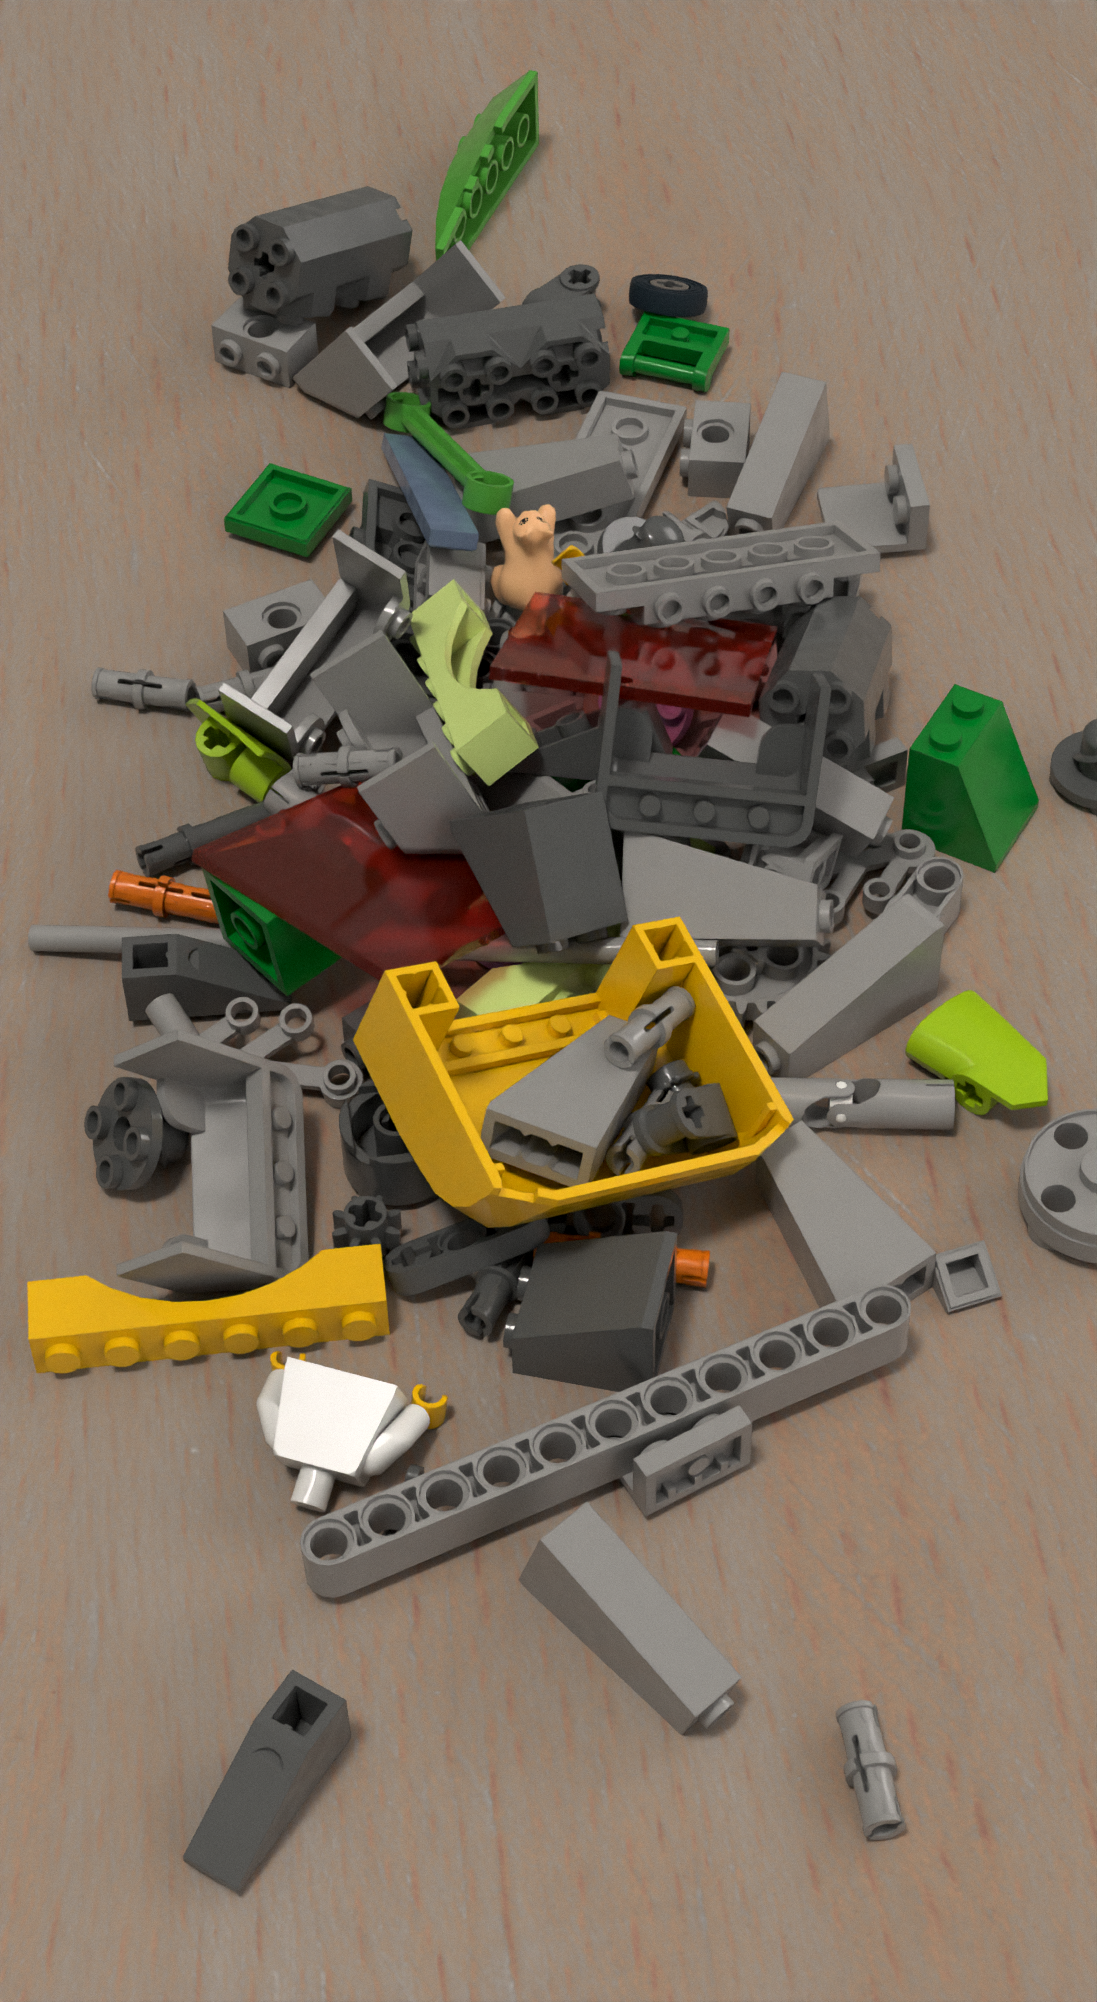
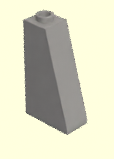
M781 372L726 507L729 534H746L782 529L830 438L827 384L825 381Z
M618 434L468 453L484 470L501 473L513 479L514 486L510 510L516 517H519L524 511H538L542 505L550 504L555 508L557 522L634 499L632 479L639 477L633 451L631 449L623 450ZM455 479V489L462 500L464 487ZM466 508L479 533L478 542L486 543L500 539L495 524L496 515L483 514Z
M728 703L700 740L692 756L756 763L760 740L772 727L735 705ZM822 756L812 830L830 836L833 832L843 835L839 851L857 858L870 843L877 847L884 839L893 821L886 814L895 797Z
M624 831L622 892L628 921L621 922L620 937H627L633 925L679 916L692 939L718 940L719 946L824 947L825 933L833 932L834 903L833 900H826V893L817 884L647 833Z
M907 893L754 1020L753 1047L768 1074L773 1077L807 1078L937 997L945 925Z
M608 1015L489 1103L486 1108L480 1138L490 1157L569 1187L592 1182L606 1158L607 1151L621 1132L624 1121L631 1114L647 1086L646 1082L652 1075L658 1049L653 1050L650 1048L628 1068L614 1066L605 1055L603 1049L604 1041L613 1033L618 1032L628 1021Z
M802 1120L786 1129L757 1158L755 1182L819 1308L880 1284L892 1285L901 1289L908 1296L909 1301L932 1287L936 1252Z
M585 1502L539 1540L519 1578L521 1584L676 1731L683 1735L698 1721L705 1729H708L735 1704L728 1694L742 1676L588 1502Z

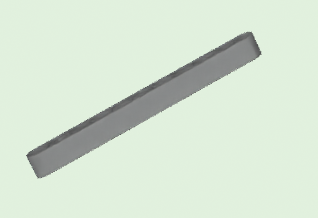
M880 1284L871 1286L319 1517L306 1526L300 1539L307 1584L313 1592L323 1597L335 1598L344 1596L633 1472V1458L639 1456L647 1446L659 1440L669 1441L691 1430L699 1420L707 1415L714 1413L722 1414L740 1405L752 1422L895 1361L903 1355L907 1348L911 1313L909 1298L901 1289L892 1285ZM823 1345H834L836 1347H825ZM772 1367H779V1368H783V1369H782V1370H773V1369H770V1368H772ZM716 1390H729L731 1392L720 1393L716 1392ZM670 1412L677 1415L663 1416L661 1413ZM616 1435L621 1436L622 1438L613 1440L607 1439L605 1437ZM557 1458L568 1460L562 1463L549 1462L550 1460ZM499 1482L511 1483V1485L505 1487L493 1486ZM446 1505L456 1507L453 1510L449 1511L436 1510L437 1508ZM389 1529L399 1531L389 1536L379 1535L380 1532ZM332 1553L341 1555L337 1559L333 1560L320 1559L323 1556Z

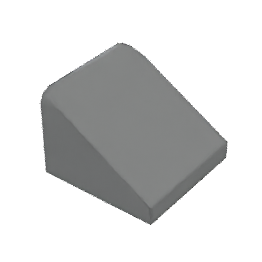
M984 1240L936 1254L932 1287L946 1313L1002 1296Z

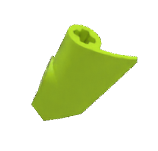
M197 698L190 699L185 705L202 723L196 732V746L211 776L220 781H230L258 803L265 800L270 789L279 794L272 786L278 779L292 770L289 763L202 700Z
M972 990L964 991L937 1007L919 1023L907 1042L906 1056L941 1079H953L955 1099L971 1113L984 1115L998 1102L1010 1110L1047 1106L1046 1058L995 1009Z

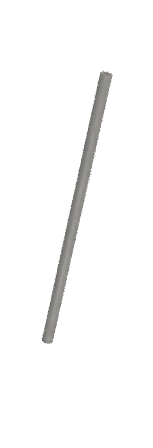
M31 925L28 933V944L31 951L122 953V937L180 934L233 948L223 939L221 929ZM378 932L343 958L612 964L626 937H604L592 941L576 942L574 936L568 938L570 948L551 953L537 954L536 945L513 947L507 935ZM693 939L708 967H717L719 961L718 940Z

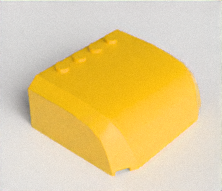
M680 916L633 925L595 993L454 1020L460 1006L436 961L385 970L353 1038L399 1135L435 1194L452 1207L487 1228L511 1227L733 1175L754 1162L794 1120ZM672 986H679L690 993L694 999L695 1012L690 1018L681 1022L672 1030L668 1042L658 1048L652 1074L670 1062L684 1060L690 1070L700 1074V1080L695 1087L720 1083L738 1135L736 1141L721 1148L696 1155H691L690 1152L659 1157L649 1155L640 1171L625 1174L626 1169L631 1164L628 1163L619 1176L609 1169L605 1158L592 1182L571 1187L490 1157L480 1137L486 1108L493 1099L608 1015L628 1021V1017L636 1008L643 1004H652ZM651 1022L645 1028L652 1029L656 1024ZM648 1086L645 1087L632 1112L641 1109L647 1102L651 1094ZM622 1128V1130H621V1132L619 1133V1135H618L617 1139L615 1140V1142H616V1141L619 1139V1137L622 1135V1131H623L624 1128Z

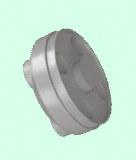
M1097 1108L1070 1112L1046 1124L1034 1136L1023 1157L1018 1182L1019 1205L1027 1222V1233L1031 1240L1044 1249L1057 1250L1072 1258L1090 1263H1097Z

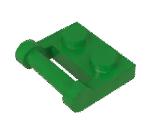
M645 311L622 352L619 373L635 377L636 373L691 384L693 390L707 392L713 373L729 344L730 328ZM656 358H665V359H669V360H674V361L689 363V364H692L693 366L684 365V364L675 363V362H670V361H665V360L656 359Z

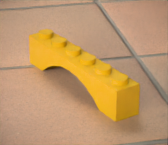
M381 1244L321 1250L300 1268L271 1284L240 1295L208 1301L171 1302L142 1298L110 1288L87 1275L27 1282L28 1340L36 1373L54 1372L63 1374L82 1368L110 1365L127 1367L137 1362L165 1359L182 1361L201 1355L228 1352L245 1354L256 1349L283 1346L301 1348L310 1346L313 1343L347 1339L364 1341L375 1336L390 1335Z

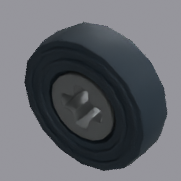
M665 274L637 275L630 282L629 304L640 310L672 317L698 316L705 312L708 290L706 286L699 282L679 276Z

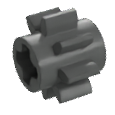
M352 1196L344 1211L334 1210V1231L332 1232L334 1249L381 1244L383 1263L389 1251L401 1245L399 1231L402 1229L400 1210L392 1209L387 1211L383 1203V1196Z

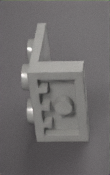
M913 444L894 445L892 465L885 466V482L824 487L817 490V501L823 523L840 520L880 553L926 549L930 503Z
M740 1405L722 1414L714 1413L707 1415L699 1420L691 1430L669 1441L659 1440L647 1446L639 1456L633 1458V1472L619 1479L646 1517L750 1464L752 1422ZM670 1412L661 1413L663 1416L677 1415ZM611 1435L605 1438L615 1440L620 1439L622 1437Z

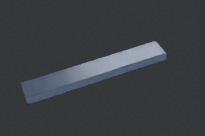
M384 433L381 449L429 547L472 552L476 550L479 533L466 508L462 505V500L445 468L413 436Z

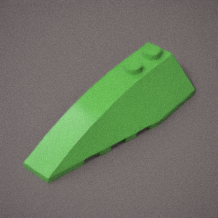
M529 70L493 97L482 114H477L473 127L467 136H463L460 139L457 152L449 166L439 198L436 216V261L460 240L470 250L538 147L539 105L537 71Z

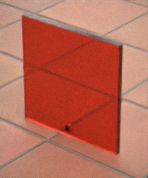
M535 592L515 626L509 629L506 641L490 666L489 679L602 696L608 651L619 652L622 662L620 699L749 717L762 679L769 673L767 664L776 641L778 626L723 618L712 621L688 618L682 619L677 624L669 627L654 628L644 625L628 608L621 615L607 616L596 613L582 598Z
M340 785L193 849L192 862L379 981L385 970L434 961L441 968L482 946L489 945L491 941L506 934L464 855L405 854L399 846L390 850L374 825V822L379 819L360 795L357 787L343 788Z

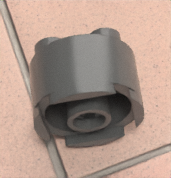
M368 1080L359 1087L358 1095L349 1103H347V1100L345 1101L339 1114L343 1167L349 1183L358 1192L359 1197H377L381 1195L383 1196V1203L386 1205H408L425 1199L439 1198L420 1171L399 1135L373 1080Z

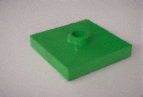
M269 463L224 517L225 531L309 557L353 501L352 488Z

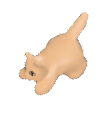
M550 504L542 505L538 511H524L519 517H516L508 508H501L496 515L495 524L503 545L505 564L494 567L491 575L492 590L500 603L520 611L529 612L530 620L542 615H549V607L557 604L563 594L562 571L551 563L554 560L556 512L555 508Z

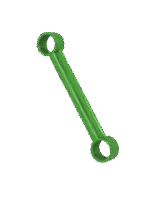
M393 392L387 395L383 424L390 429L410 433L464 487L462 505L475 512L497 515L501 508L510 509L514 486L513 479L501 473L484 470L430 417V402L420 405L419 396L407 392Z

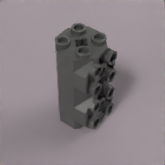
M369 186L257 215L247 223L236 227L231 234L228 283L236 295L243 297V306L245 308L277 315V321L286 325H301L304 318L330 316L331 312L334 311V304L340 307L356 308L359 306L360 300L368 301L386 298V295L389 294L391 274L408 264L413 230L407 219L401 221L396 209L401 208L396 197Z
M592 293L419 320L414 324L405 325L407 348L409 352H414V360L407 361L408 378L411 388L419 387V389H416V394L419 396L420 405L430 402V416L438 415L443 419L445 425L450 428L459 429L504 421L514 413V404L521 401H528L532 404L535 411L548 415L591 407L598 392L603 391L610 384V352L608 341H602L600 329L605 328V322L596 295Z
M833 596L811 605L810 609L791 625L760 695L759 716L762 722L771 727L780 724L804 726L811 674H823L832 688L823 757L853 773L859 770L860 760L871 756L876 742L875 720L885 716L889 704L892 628L891 624L882 616L879 619L869 610L871 606L861 596Z

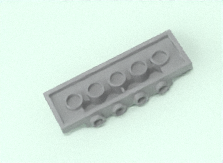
M839 520L562 559V579L596 613L615 616L625 613L628 608L644 625L664 628L688 618L712 621L736 611L747 614H760L774 609L777 605L787 604L793 607H807L817 604L825 598L833 597L834 579L838 581H855L861 578V574L880 572L881 553Z

